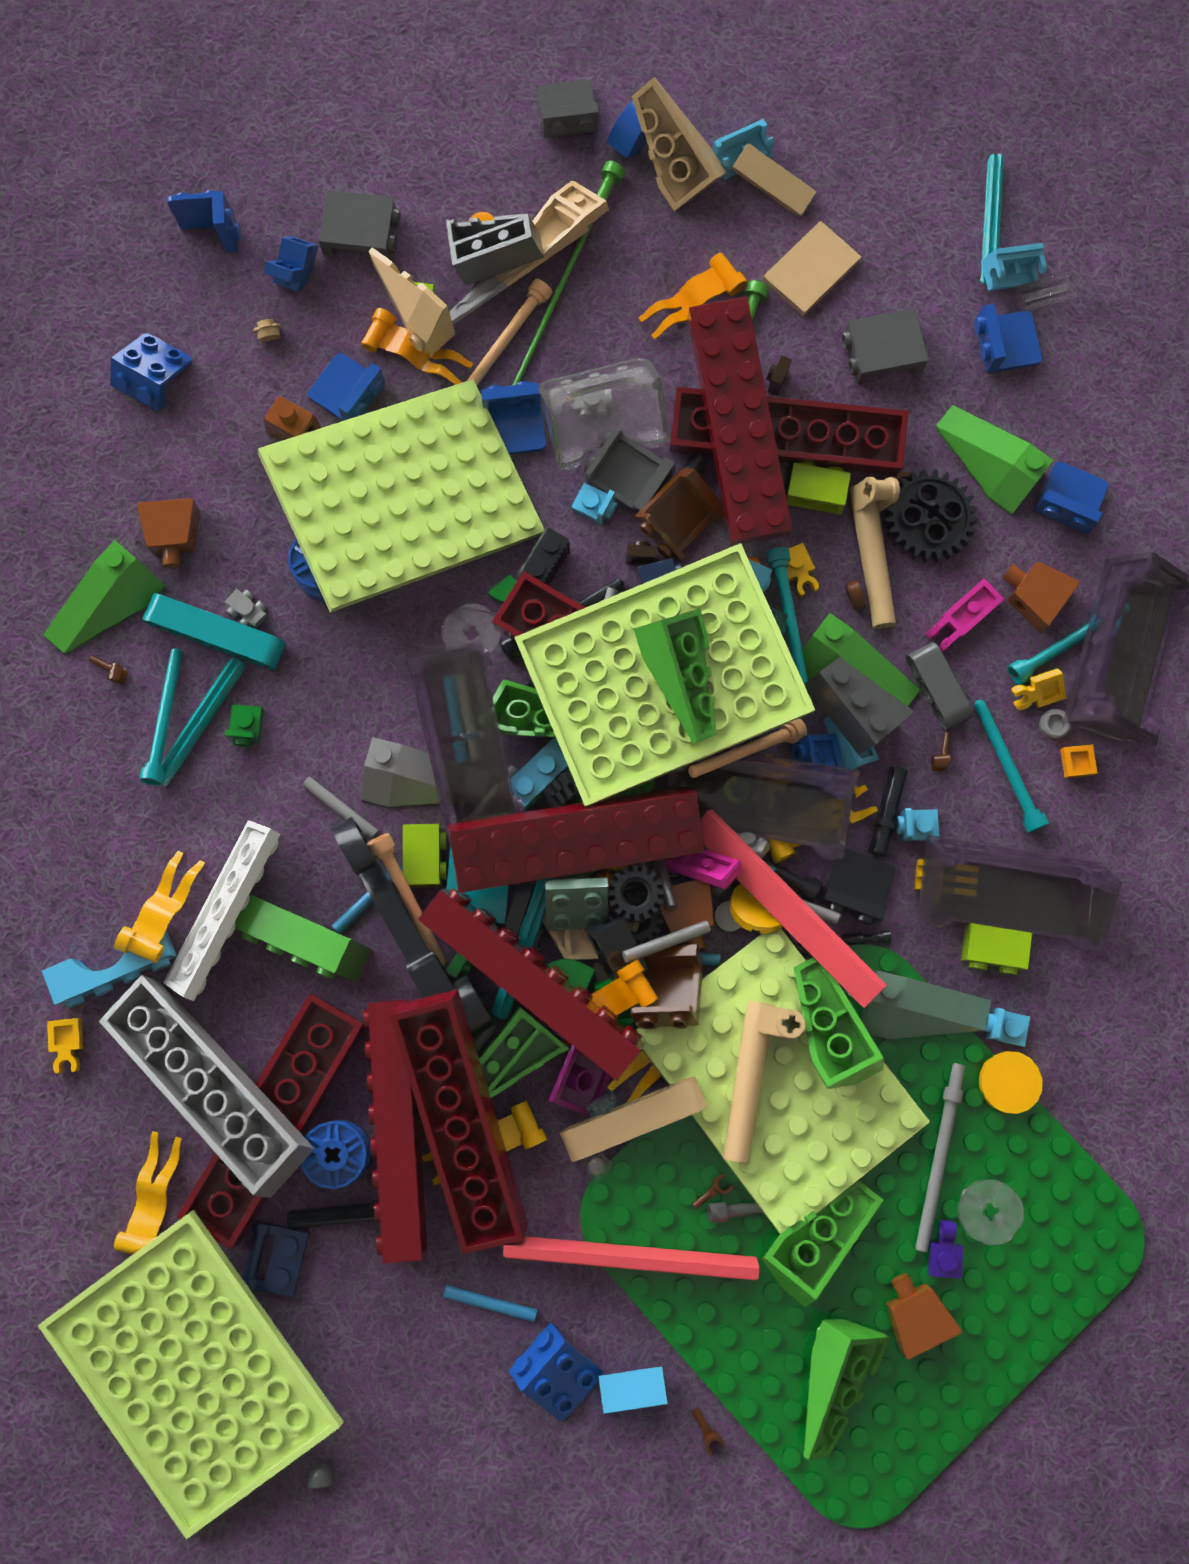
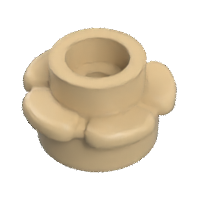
M273 319L261 320L257 322L258 327L253 329V333H257L259 342L276 340L281 337L279 331L281 325L274 323Z

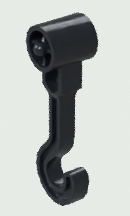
M351 816L331 828L342 852L357 876H361L370 897L406 958L407 971L421 996L424 998L458 989L472 1038L493 1027L495 1022L486 1007L489 1000L487 994L483 991H477L467 974L453 982L451 981L436 953L426 946L381 862L370 851L367 845L369 841L355 819Z

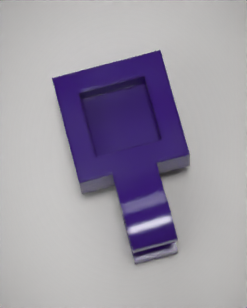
M939 1220V1242L929 1243L928 1275L962 1278L963 1245L954 1243L957 1224L953 1223V1221Z

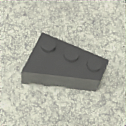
M528 214L495 216L494 220L488 221L470 218V222L456 223L455 220H446L452 266L465 285L544 258L540 233Z
M838 657L804 684L858 754L877 744L914 713L913 710L841 657Z

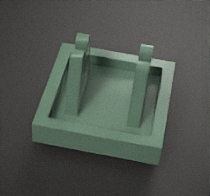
M582 872L565 875L564 880H545L547 931L584 929V927L592 925L607 916V878H587L586 873Z

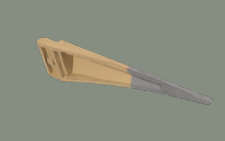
M573 180L553 194L533 220L541 236L544 258L481 280L449 312L452 324L464 318L588 232V225L595 222L609 210L607 201Z

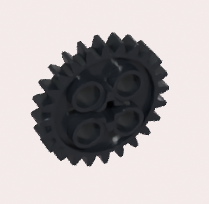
M922 469L919 478L914 472H911L908 480L901 478L899 481L900 493L897 501L882 512L890 516L884 520L883 525L892 527L886 534L887 536H896V540L892 545L902 544L904 546L902 554H905L908 550L912 551V560L919 554L922 555L923 563H926L930 556L933 557L935 563L941 560L942 555L949 560L953 556V552L959 554L963 549L962 545L967 546L971 541L968 536H972L976 532L972 525L978 522V518L971 515L977 511L978 507L969 506V503L974 499V495H964L968 486L958 488V477L952 482L948 481L949 472H946L942 478L938 477L937 469H934L930 476H928L925 469ZM921 492L930 494L932 501L925 500ZM945 509L952 510L956 518L948 517ZM929 512L934 515L932 519L927 517ZM904 514L912 515L916 523L908 522ZM928 531L936 532L939 540L932 539Z

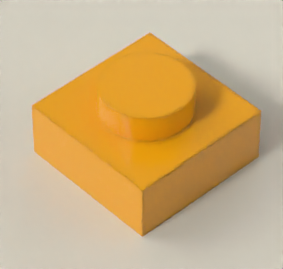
M1093 744L1063 747L1060 749L1065 778L1094 776L1098 774Z

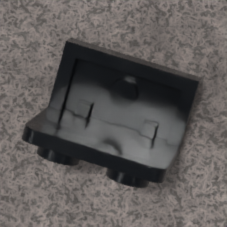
M840 848L836 853L820 903L827 905V909L839 912L841 915H844V912L855 915V920L864 924L873 925V923L881 922L887 910L883 908L895 873V868L886 862L847 848Z

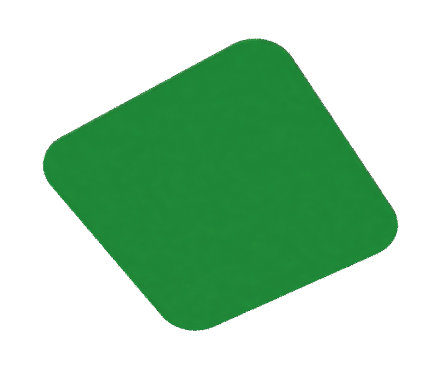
M870 944L849 946L872 971L878 970L926 982L905 959L889 949ZM841 986L861 1019L863 1007ZM974 1032L899 1039H884L871 1036L884 1057V1063L930 1122L859 1179V1181L881 1197L883 1202L818 1298L806 1307L779 1286L763 1261V1257L780 1235L765 1214L728 1218L727 1222H709L707 1205L710 1203L725 1202L726 1205L751 1203L755 1202V1200L691 1115L633 1138L594 1175L583 1196L580 1223L585 1242L757 1257L759 1277L756 1280L613 1267L603 1268L809 1503L824 1517L842 1526L870 1528L884 1524L899 1515L1128 1285L1137 1273L1143 1258L1144 1229L1136 1207L1122 1189L1039 1101L1029 1110L1018 1114L1002 1113L992 1108L986 1102L987 1100L979 1088V1073L984 1063L993 1057L994 1053ZM953 1063L965 1066L961 1090L964 1092L961 1103L957 1105L930 1242H939V1220H950L957 1224L954 1243L963 1245L962 1278L928 1275L929 1248L928 1252L915 1249L945 1105V1099H943L944 1089L949 1085ZM718 1175H726L719 1180V1188L725 1190L726 1187L733 1184L731 1192L717 1194L696 1209L692 1203L712 1187L713 1179ZM904 1273H908L915 1288L922 1284L931 1287L962 1331V1333L909 1360L899 1350L886 1307L888 1301L898 1297L891 1280ZM844 1319L886 1334L890 1338L880 1367L874 1376L868 1374L860 1388L864 1395L860 1402L855 1401L845 1416L848 1418V1424L830 1456L814 1460L806 1459L804 1457L812 1348L816 1340L817 1329L821 1325L822 1320Z

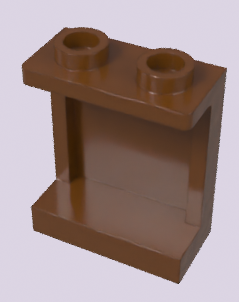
M681 468L634 517L640 523L639 529L648 538H653L658 545L657 551L665 559L673 558L674 560L681 561L685 557L682 551L713 520H722L725 517L723 504L698 472L692 468Z
M697 944L674 945L643 957L648 967V970L643 972L658 999L646 1007H641L638 1003L636 1007L631 1008V1016L637 1027L653 1030L657 1027L684 1029L688 1026H698L704 959Z

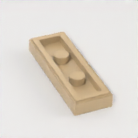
M747 143L731 169L798 217L802 215L817 192L749 143Z

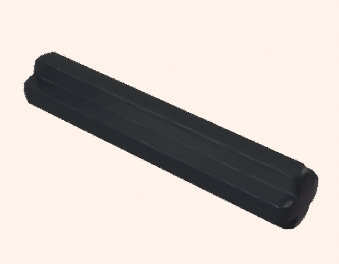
M375 1203L290 1211L287 1213L288 1228L295 1229L375 1221Z

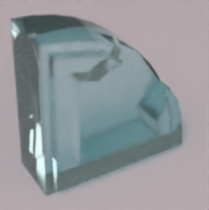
M609 1091L587 1105L586 1109L590 1116L593 1117L607 1114L617 1104L616 1097L612 1091Z

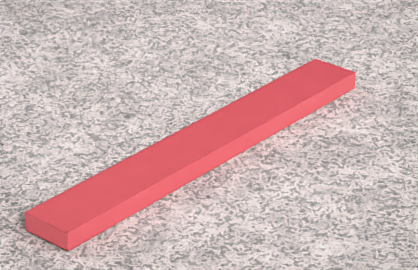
M713 809L704 814L700 819L703 845L709 851L741 862L743 870L736 879L865 1008L887 985Z
M524 1236L523 1241L505 1244L503 1257L512 1259L756 1280L759 1277L757 1257L528 1236Z

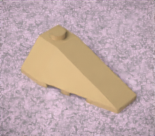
M655 77L632 95L641 130L645 133L649 146L648 154L650 160H653L656 170L658 187L672 209L676 211L710 187L727 172L712 148Z
M372 248L369 251L371 260L410 335L409 341L418 351L424 350L432 356L455 335L448 306L424 284L420 283L417 286L412 280L411 275L406 271L400 275L398 268L392 261Z

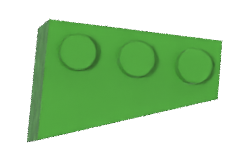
M521 1007L514 1012L478 1056L490 1098L569 1049Z

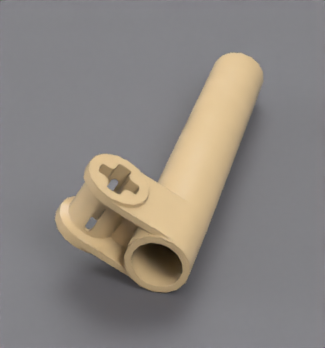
M866 477L857 485L852 486L849 491L872 625L874 629H882L895 626L896 620L879 512L897 501L900 486L897 479L893 477L886 478L885 480Z
M747 1001L723 1159L748 1164L770 1037L792 1040L800 1036L805 1029V1020L798 1011L775 1007L774 1005L762 1002ZM792 1017L793 1023L797 1024L798 1028L787 1033V1027L782 1026V1022Z

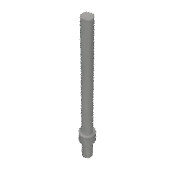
M953 1063L949 1085L944 1089L943 1099H945V1105L915 1246L916 1250L928 1252L957 1105L961 1103L964 1092L961 1090L965 1066Z

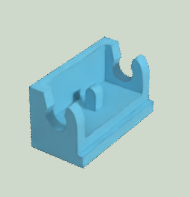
M764 119L714 141L713 151L727 172L722 176L724 180L737 175L731 169L747 143L754 146L770 159L773 158L774 140L773 137L767 139V124Z
M1043 243L998 248L981 260L988 291L1028 286L1039 282L1036 265L1038 264L1040 274L1047 271Z
M662 1366L599 1376L604 1414L667 1404Z

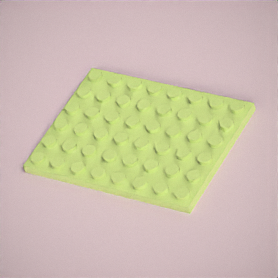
M474 379L258 448L261 462L330 613L541 536L544 531V527L488 409L483 407L482 396Z
M741 543L514 637L585 807L601 802L815 711ZM700 608L709 637L710 649L705 650L706 666L711 667L712 677L707 678L708 693L714 698L716 735L700 742L692 743L644 662L634 628Z
M782 929L769 934H761L702 979L698 1026H688L684 1029L673 1027H657L653 1030L636 1029L643 1036L641 1038V1041L644 1043L642 1050L668 1085L692 1076L696 1077L708 1106L691 1116L722 1157L725 1148L747 1001L762 1002L774 1005L775 1007L795 1010L802 1015L793 967L806 960ZM792 1017L782 1022V1026L787 1027V1033L798 1028L797 1024L793 1023ZM804 1029L800 1036L792 1040L770 1037L748 1164L730 1160L725 1161L780 1234L799 1220L806 1222L804 1217L812 1211L815 1214L818 1213L930 1121L885 1063L883 1071L856 1085L827 1089L812 1063L806 1030Z
M194 1210L38 1325L186 1539L332 1434L343 1424L341 1417Z

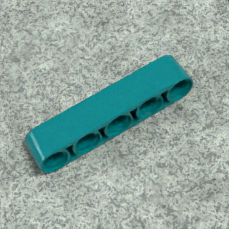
M153 593L142 618L144 623L156 628L158 625L160 630L182 638L185 635L187 636L186 639L209 648L212 645L214 646L213 649L234 657L240 655L242 660L261 667L267 665V669L273 671L276 670L286 646V642L276 636L157 593Z

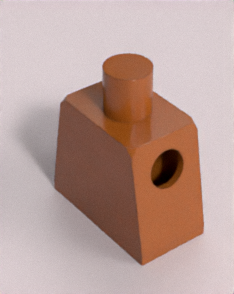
M282 396L277 397L264 418L266 433L280 441L322 428L311 412Z
M193 498L137 503L147 548L153 555H162L163 568H180V553L194 552L199 506Z
M1036 562L1027 573L1012 564L1002 577V579L1016 588L1007 601L1041 633L1051 624L1080 583L1078 580L1041 562Z
M693 880L672 886L678 908L667 911L664 901L659 908L662 910V919L668 933L676 932L705 920L709 923L710 928H712L714 920L710 884ZM703 935L687 940L686 945L697 944L699 950L706 948Z
M908 1273L901 1274L891 1280L898 1297L888 1301L886 1307L899 1350L907 1360L962 1333L931 1287L922 1284L915 1288Z

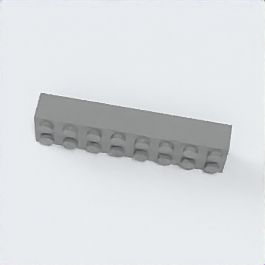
M141 975L100 1019L99 1022L253 1195L271 1198L315 1149L160 981Z

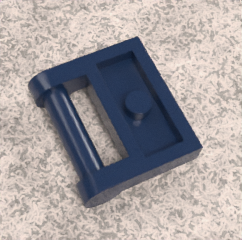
M254 1221L252 1227L254 1236L245 1273L241 1275V1278L249 1289H258L294 1297L310 1232ZM266 1235L275 1236L266 1277L265 1279L258 1278L256 1276Z

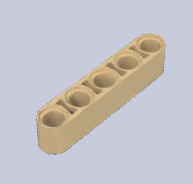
M692 1076L571 1125L560 1131L559 1134L571 1162H574L693 1115L705 1109L708 1104L696 1077Z

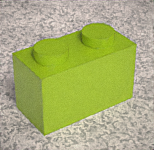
M794 462L786 494L787 505L841 515L846 505L851 473L844 472L839 467L822 468L809 462Z
M439 824L403 825V875L410 888L442 887V880H447V862H442V850H447V832H442Z
M970 923L964 927L961 961L968 962L971 969L987 970L988 966L999 967V973L1018 975V971L1028 969L1032 933Z

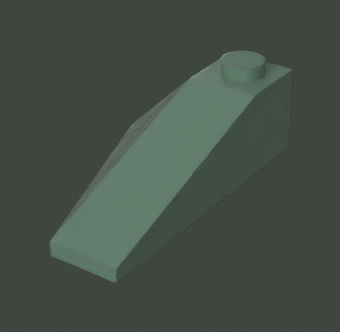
M878 970L873 971L887 986L862 1011L861 1021L871 1036L884 1039H899L986 1030L991 1000Z

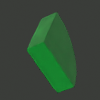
M509 574L491 589L488 595L496 602L504 603L517 581Z

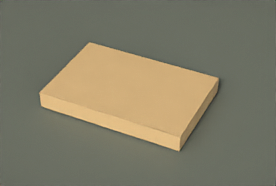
M820 221L763 276L762 281L804 317L860 262L861 256Z

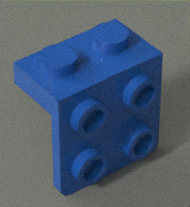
M209 190L196 194L178 193L167 197V204L180 229L214 227L226 252H237V241L242 239L239 223H236L233 209L230 208L223 191Z
M994 304L982 306L974 320V329L979 338L980 355L982 361H984L986 373L1038 365L1042 360L1032 313L1022 311L997 315Z
M143 334L111 358L110 385L152 409L160 411L165 405L167 383L189 367L192 358L155 336Z
M338 353L309 389L308 397L311 401L342 421L363 415L385 385L382 369L374 363H371L366 369L343 353Z
M522 381L513 386L491 385L487 389H481L483 407L488 409L509 455L542 451L546 448L538 382Z
M1056 462L1034 511L1088 534L1098 524L1103 513L1099 511V508L1108 489V482L1064 462Z
M552 1322L538 1334L535 1341L516 1359L514 1365L508 1370L521 1392L560 1421L565 1420L598 1383L599 1376L603 1375L602 1370L573 1347L561 1330Z

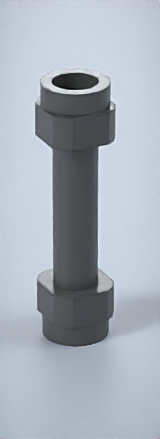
M717 1202L707 1205L710 1223L727 1222L728 1218L764 1214L756 1202L726 1205L725 1202Z

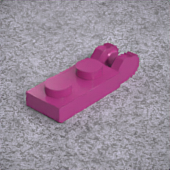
M984 578L940 618L941 620L925 635L931 639L947 625L954 633L940 643L939 648L944 652L958 638L961 639L994 610L1004 598Z
M706 849L702 853L664 859L667 871L670 873H679L725 890L743 870L739 860Z

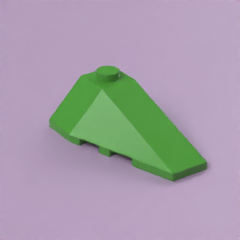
M700 608L634 628L644 662L692 743H697L716 735L714 698L708 693L707 678L712 677L711 667L706 666L705 650L710 649L709 637Z
M829 613L802 650L808 680L838 657H841L907 707L920 691L915 684L855 630L831 613Z
M814 957L793 967L802 1015L805 1020L811 1060L827 1089L856 1085L883 1071L884 1057L838 981Z
M857 1180L818 1213L815 1214L812 1211L804 1217L806 1222L799 1220L780 1233L763 1257V1261L779 1286L804 1307L814 1302L873 1217L883 1199L861 1181Z
M844 1319L822 1320L821 1325L817 1329L816 1340L812 1348L804 1457L806 1459L814 1460L830 1456L848 1424V1418L845 1416L855 1401L859 1403L864 1395L860 1388L868 1374L874 1376L880 1367L890 1338L886 1334Z

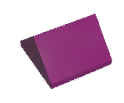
M571 1045L549 1101L588 1117H593L596 1114L611 1076Z

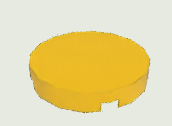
M742 884L734 889L730 899V913L735 922L748 931H752V929L760 931L759 934H769L783 927L754 896L749 895L750 892Z
M1004 1051L994 1055L984 1063L979 1073V1088L987 1100L986 1102L992 1108L1002 1113L1018 1114L1027 1111L1037 1103L1042 1093L1043 1079L1038 1066L1031 1058L1020 1052Z

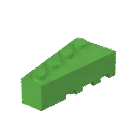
M250 895L248 905L243 911H240L235 921V929L242 931L240 938L256 945L260 939L267 943L265 949L282 956L284 951L293 954L291 961L304 967H308L309 963H313L319 966L316 971L317 973L334 979L335 974L357 982L372 950L350 938L253 895Z

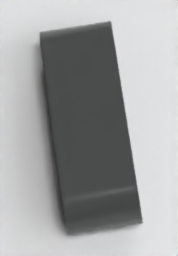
M932 642L905 656L908 667L913 668L911 673L922 693H926L924 697L936 719H940L938 723L942 729L947 730L973 716L971 706L936 643Z

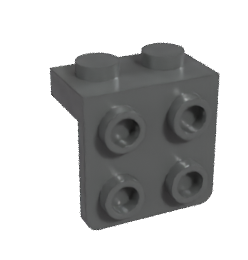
M579 80L540 85L537 92L544 138L598 132L599 111L597 102H594L591 81Z

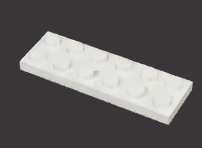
M249 820L246 823L163 982L181 996L194 1001L196 996L205 988L206 977L211 967L215 966L219 961L221 948L225 940L234 932L235 921L240 911H243L250 900L249 894L254 884L262 878L264 865L268 857L277 849L280 833Z

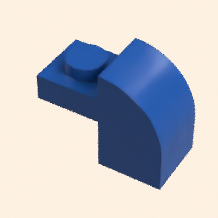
M633 101L622 111L606 141L607 144L627 159L638 155L647 141L645 133L641 130Z
M294 236L282 237L278 259L267 261L264 273L273 276V283L297 292L301 291L314 266L319 245Z

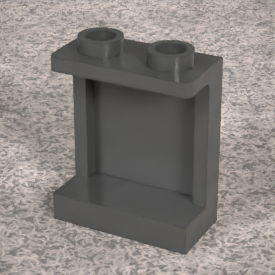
M327 190L319 236V244L323 255L334 256L335 249L369 252L374 248L390 260V253H395L397 237L393 235L394 227H399L401 212L400 209H396L394 197Z
M915 308L849 320L845 332L842 333L844 350L848 349L850 359H848L849 373L851 376L855 375L857 384H862L865 377L899 370L911 369L912 374L924 371L927 365L928 356Z
M618 427L612 433L610 431L607 432L600 444L602 449L596 457L592 455L584 467L586 471L585 477L589 483L607 494L609 490L614 491L615 500L635 513H638L668 483L675 472L674 462L666 457L664 459L659 458L625 436Z

